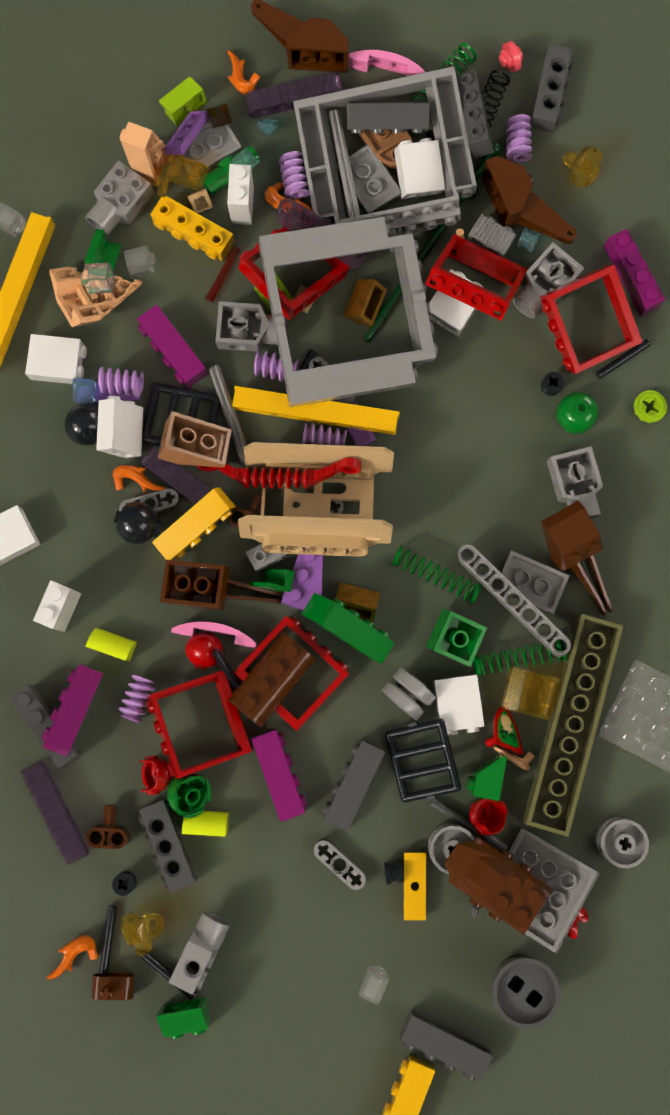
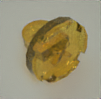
M587 146L578 154L567 151L562 161L571 168V183L576 187L583 188V186L591 185L597 178L601 170L599 166L600 161H603L602 152L598 148Z
M132 912L123 916L121 920L124 922L121 923V929L128 945H134L136 948L135 953L139 956H145L152 950L151 939L159 935L164 928L162 916L156 913H149L139 918ZM154 918L157 924L155 929L151 931L148 925L149 921Z

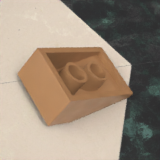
M171 411L165 422L158 459L180 465L225 467L232 429Z

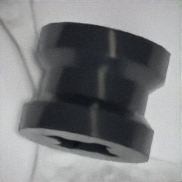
M557 372L548 373L541 382L542 392L548 396L558 394L564 385L562 375Z
M397 861L394 864L384 862L386 885L395 881L404 883L402 861Z
M129 871L118 874L112 882L114 892L120 896L131 893L137 884L135 875Z

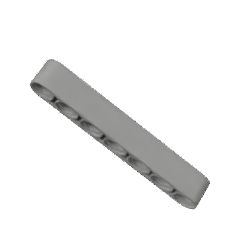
M467 544L459 549L458 558L461 565L553 655L563 657L568 653L571 647L570 640L474 546ZM469 551L473 553L474 557L471 560H464L462 554ZM480 566H486L489 572L486 575H480L477 569ZM495 581H501L504 584V588L495 590L492 584ZM510 596H516L520 602L513 606L508 603L507 599ZM525 611H532L535 614V618L531 621L525 620L523 617ZM539 627H549L550 634L542 636L538 631ZM557 641L564 642L566 650L562 652L557 651L554 643Z

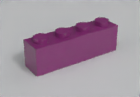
M628 229L608 237L603 247L612 264L615 265L617 273L640 316L658 309L665 301V298Z
M157 304L137 318L140 324L137 328L144 337L149 336L152 340L150 342L151 347L156 353L161 352L164 356L162 361L167 368L170 369L172 367L176 372L174 376L180 385L185 384L187 388H190L208 374L204 365Z
M81 664L78 665L76 670H71L67 679L71 683L68 689L63 688L58 699L62 701L60 708L55 707L50 717V720H53L51 728L46 727L41 739L45 740L43 748L66 757L68 756L103 673Z
M275 730L251 739L280 822L304 814L305 807H308L304 794H299L297 787L301 785L297 774H292L290 766L293 765L290 754H285L283 746L286 745L283 734H278V731Z

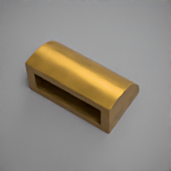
M358 279L343 316L355 323L373 326L387 289L375 279Z
M340 582L336 599L346 604L344 607L346 610L351 608L361 615L359 619L362 621L365 618L373 623L380 592Z

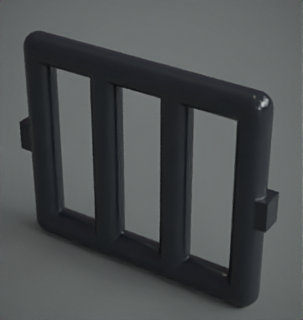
M154 383L148 407H145L143 414L146 417L142 430V442L161 445L162 437L150 435L160 392L172 394L166 420L171 411H177L179 398L183 396L192 398L188 416L196 418L200 400L212 402L208 422L218 425L216 420L220 407L218 395Z
M443 719L418 723L417 721L409 723L406 727L389 730L385 733L402 802L406 803L425 798L428 801L436 799L439 795L461 790L460 779ZM438 729L441 741L397 751L394 738ZM443 750L445 763L405 772L402 771L400 759ZM445 771L449 772L452 784L411 793L407 791L405 780Z

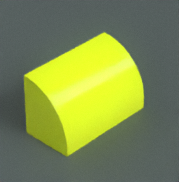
M95 628L85 647L130 662L137 641Z
M203 811L196 817H184L182 834L225 837L228 834L229 812Z

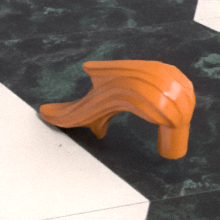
M227 50L233 66V73L231 76H228V79L243 95L252 94L261 77L254 73L250 80L246 81L243 76L245 60L240 61L233 52Z
M281 182L269 186L265 190L264 197L266 202L286 214L287 210H294L312 217L314 216L313 210L307 204L301 202V198L289 199L278 193L284 189Z
M125 464L113 470L112 475L116 490L124 489L123 478H130L136 481L141 486L143 492L146 489L161 491L168 487L158 485L149 480L143 473L147 468Z
M82 935L59 949L58 952L63 953L62 961L46 978H57L66 970L72 972L73 960L80 952L88 951L90 960L97 959L98 953L95 941L89 935Z

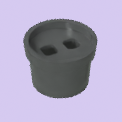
M517 955L502 961L494 973L492 986L493 1001L498 1013L506 1022L518 1028L532 1029L544 1025L554 1016L560 1003L561 993L559 982L547 965L536 959ZM515 975L524 981V985L517 993L508 987V983ZM532 990H536L539 992L537 997L531 1004L527 1003V996Z

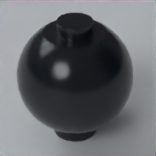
M79 403L68 412L65 418L66 433L73 442L79 445L90 446L97 443L98 407L87 403Z
M132 502L125 505L121 511L117 510L114 518V523H117L116 529L120 537L132 544H142L149 541L152 537H159L163 522L157 520L155 511L149 505L142 502Z

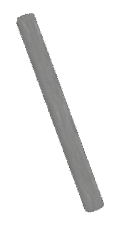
M337 109L331 110L329 112V119L349 218L360 216L340 111Z
M214 365L209 368L228 427L232 429L231 435L242 468H245L244 447L247 444L235 409L232 407L233 403L219 365ZM249 467L251 473H253L255 467Z

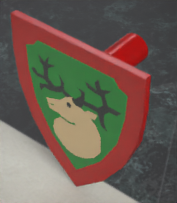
M502 704L494 716V736L486 739L485 744L487 747L499 745L522 756V744L516 723L505 704Z

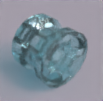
M525 227L517 246L526 247L529 252H532L540 233L537 231L531 232L529 228Z

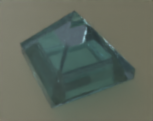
M260 118L256 126L268 137L277 129L280 121Z
M244 148L231 160L233 164L251 165V170L260 163L247 148Z

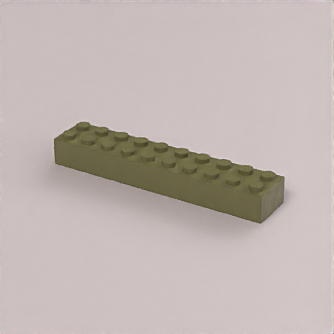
M585 614L576 616L570 639L571 647L567 653V660L564 661L522 820L526 825L569 837L623 625Z

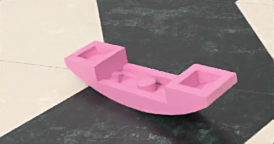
M361 50L349 53L348 68L367 72L370 65L405 74L406 77L425 73L419 65L410 59L392 52Z
M191 622L178 625L171 630L174 634L191 637L195 635L196 629L236 636L235 645L257 648V644L244 633L219 623Z

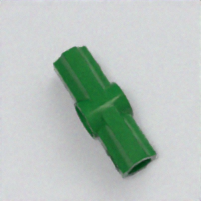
M249 145L234 157L228 156L221 160L215 170L201 179V183L212 196L229 184L230 164L251 165L252 168L260 162V158L255 149Z

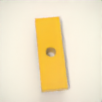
M404 852V920H426V852ZM413 882L419 884L416 889L411 888Z

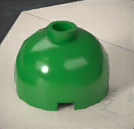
M573 392L559 402L556 409V420L565 432L573 435L583 434L596 423L599 414L598 405L589 394Z
M192 773L178 779L174 778L170 782L167 789V800L169 806L177 814L186 818H192L205 810L203 807L206 802H210L212 789L210 783L204 777Z

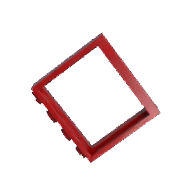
M299 215L294 219H289L281 229H275L271 234L313 227ZM257 243L252 250H246L240 256L238 269L269 300L264 273L253 263L261 257L259 244ZM342 257L324 259L333 270L292 301L278 288L282 313L288 321L347 276L350 265Z
M454 234L433 265L425 285L502 321L528 269ZM451 257L512 287L506 298H503L443 269L442 266L447 258Z
M614 264L605 265L540 296L543 306L541 309L547 314L549 319L547 322L548 327L555 335L556 348L562 353V364L566 366L569 373L577 374L643 343ZM602 277L625 342L578 363L554 299Z
M285 616L234 673L244 681L249 675L245 670L286 626L290 627L340 674L299 719L293 716L282 704L275 710L290 726L298 731L349 675L347 672L349 667L340 659L336 662L331 657L333 653L325 645L320 647L315 642L317 638L309 630L305 633L300 629L302 624L295 617L292 616L290 619L288 616Z
M223 671L148 696L146 705L149 713L154 714L156 721L153 722L156 734L161 735L163 742L160 743L163 755H167L170 762L167 764L168 771L176 779L252 752L238 709L228 701L232 692ZM214 681L238 750L181 770L157 700Z

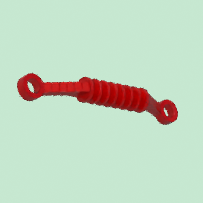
M344 458L319 470L304 468L303 474L300 473L299 468L295 469L294 474H292L291 468H287L286 474H284L283 468H279L277 474L275 468H271L268 474L266 467L262 468L261 474L258 467H255L253 473H251L249 467L234 468L227 463L225 467H196L208 472L217 469L245 488H250L251 482L254 488H258L259 482H261L262 488L265 489L269 482L270 488L273 489L277 482L279 489L283 488L284 483H286L287 489L291 488L292 483H294L295 489H299L300 483L303 484L304 489H308L340 472L358 474L361 472L362 462L356 458Z

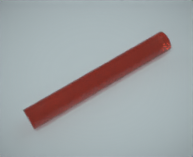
M234 246L205 298L207 301L213 303L241 251L237 246Z

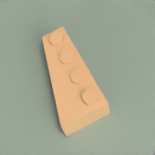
M128 122L126 129L121 131L120 141L131 170L146 179L151 185L158 186L170 158V155H166L164 151L166 145L163 144V141L159 139L153 130Z

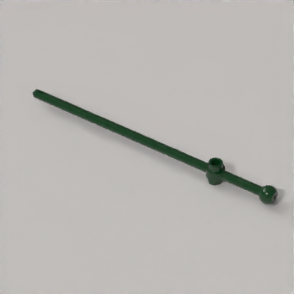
M492 141L494 153L485 155L475 169L476 182L484 171L486 160L496 157L501 153L502 147L497 141ZM476 188V193L467 198L473 200L478 193V188ZM460 196L461 199L459 200V208L463 201L467 198H462ZM445 224L437 226L418 254V261L424 262L447 226ZM400 283L376 317L373 326H370L364 336L366 342L372 340L402 295Z

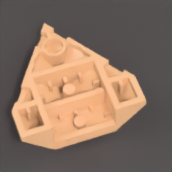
M70 266L50 269L56 301L72 327L92 324L101 320L142 285L140 280L134 279V282H129L115 275H112L111 278L78 272L77 268Z

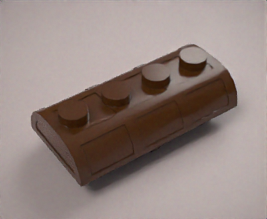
M282 633L228 701L258 726L262 727L316 659L289 636Z

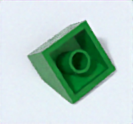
M442 609L426 648L471 667L487 627L452 611Z
M495 755L473 770L471 776H468L466 781L468 793L472 796L499 801L507 757Z
M206 997L164 1004L156 1016L164 1038L178 1039L183 1037L184 1034L191 1032L193 1035H200L205 1033L210 1026Z

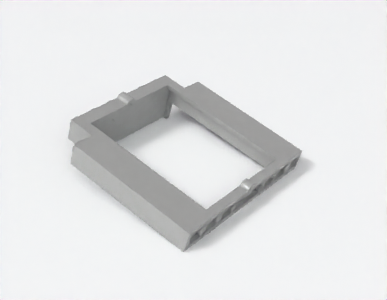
M454 66L293 101L314 220L317 226L332 225L334 222L335 224L384 217L385 223H388L390 228V236L388 237H393L403 233L412 234L422 228L431 230L436 228L437 225L442 224L450 226L460 221L459 196L462 198L472 196L473 193H476L477 185ZM426 90L427 100L430 103L429 111L434 138L439 142L446 198L346 218L338 171L335 166L336 160L327 111L347 107V102L380 101L384 98Z
M384 217L259 236V250L290 408L412 387L416 383L415 380L418 379L416 368L421 367L424 363L433 362L436 359L438 347L433 342L434 326L429 321L430 305L428 301L426 302L425 281L421 280L420 274L422 273V263L417 259L418 242L414 240L413 233L388 237L390 236L389 224L385 223ZM390 249V252H395L413 351L293 371L274 267Z

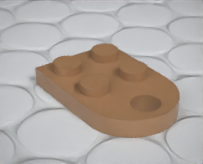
M384 129V133H371V130H363V133H358L365 145H369L384 167L389 169H397L393 154L400 142L412 141L406 129H404V133H392V129Z

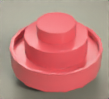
M508 41L502 45L499 62L502 67H505L512 73L519 71L523 61L522 51L513 41Z

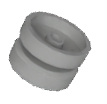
M400 667L393 675V678L401 687L398 688L392 682H387L380 691L417 721L424 712L415 701L418 700L423 705L430 706L436 697L419 679Z
M615 816L608 818L598 826L595 832L594 843L597 852L604 860L618 868L628 869L635 867L645 859L648 853L649 840L647 833L641 825L625 817Z
M457 823L439 825L432 831L428 839L427 850L430 859L440 871L449 874L445 862L452 852L448 847L450 845L454 847L458 842H471L475 838L465 827Z

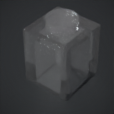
M0 202V230L16 238L18 233L24 230L26 221L21 213Z
M147 245L123 251L131 278L155 272L153 265L157 264L154 252H150Z
M109 262L85 264L80 279L88 294L112 293L115 275Z
M368 966L357 990L358 996L378 1005L389 982V976L386 975V971L378 966H374V968Z

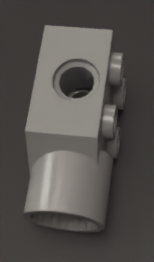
M118 160L94 190L98 201L85 218L95 229L104 230L105 236H109L118 223L130 225L154 195L151 183Z
M552 242L527 270L522 280L524 287L513 298L514 305L525 316L535 318L542 310L541 307H543L540 296L579 278L584 267ZM562 296L554 299L555 302L557 303L562 298Z
M219 301L215 340L218 349L257 352L264 344L278 345L272 315H265L261 304Z
M592 446L551 456L547 461V466L557 501L566 503L567 506L579 501L585 507L591 519L600 516L601 512L596 493L603 487Z
M203 911L168 983L192 995L196 988L200 990L208 974L205 968H211L228 932L230 923L216 914ZM191 961L197 962L199 966H194Z

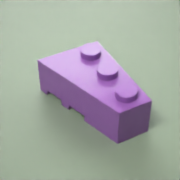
M298 554L292 570L295 573L291 593H284L281 601L283 605L303 611L314 592L322 596L323 555Z

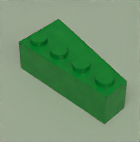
M314 592L301 615L316 622L321 628L329 631L360 653L382 665L395 642L388 638L390 634L380 628L377 631L374 629L375 624L365 618L363 621L359 619L361 615L351 608L346 610L344 608L346 604L336 598L332 601Z

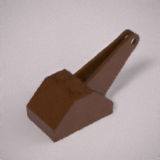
M254 0L252 2L253 16L287 50L288 69L348 73L349 40L330 19L318 17L315 19L309 18L303 22L262 0Z
M499 156L486 160L481 179L502 227L508 226L514 229L517 224H520L564 244L574 242L577 236L576 229L569 225L531 190L534 185L533 177L530 173H527L524 166Z
M576 501L542 520V528L553 564L559 571L567 570L571 567L594 601L599 612L605 616L607 615L606 609L612 612L613 607L607 596L594 558V554L603 549L601 537L585 507L579 501ZM584 560L597 592L579 562Z
M166 560L160 602L196 609L224 610L225 599L281 604V600L272 598L226 595L227 586L271 596L282 597V593L228 579L230 567L225 565Z

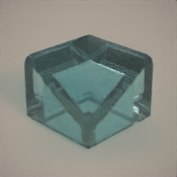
M73 378L74 403H95L96 382L94 379Z

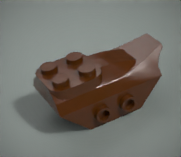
M478 837L471 842H458L445 862L450 876L448 882L471 898L470 902L479 909L483 906L489 910L488 915L497 922L503 920L524 935L553 889L532 874L531 871L533 869L522 861L520 865L513 861L514 856L505 849H502L500 852Z

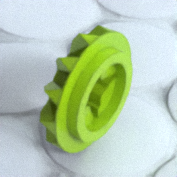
M653 390L640 393L635 398L633 404L635 415L640 418V421H645L648 424L661 420L667 411L665 398L659 392ZM652 401H655L652 406L654 411L650 410L646 413L647 406L645 404L648 405Z

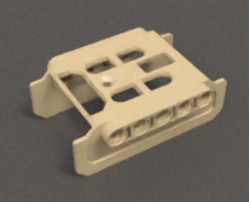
M253 442L244 447L246 467H258L261 470L263 467H266L268 474L271 468H275L276 474L279 468H283L284 474H286L287 468H291L292 474H294L296 468H299L300 473L303 474L304 468L319 470L344 458H356L362 462L361 472L358 474L340 472L314 485V493H296L291 489H287L286 483H284L283 516H264L266 488H263L261 515H246L238 519L241 538L254 539L262 543V549L267 553L365 556L368 553V547L379 543H391L393 525L384 520H373L374 475L380 472H392L394 452L386 447L261 442ZM323 482L342 483L346 486V491L342 494H322ZM331 501L360 502L359 514L330 513ZM298 502L300 506L298 508H294L293 503Z

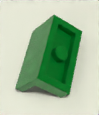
M95 230L84 261L87 274L111 278L122 247L121 244L106 241L104 230Z
M266 569L263 582H249L248 585L275 592L291 593L295 571Z

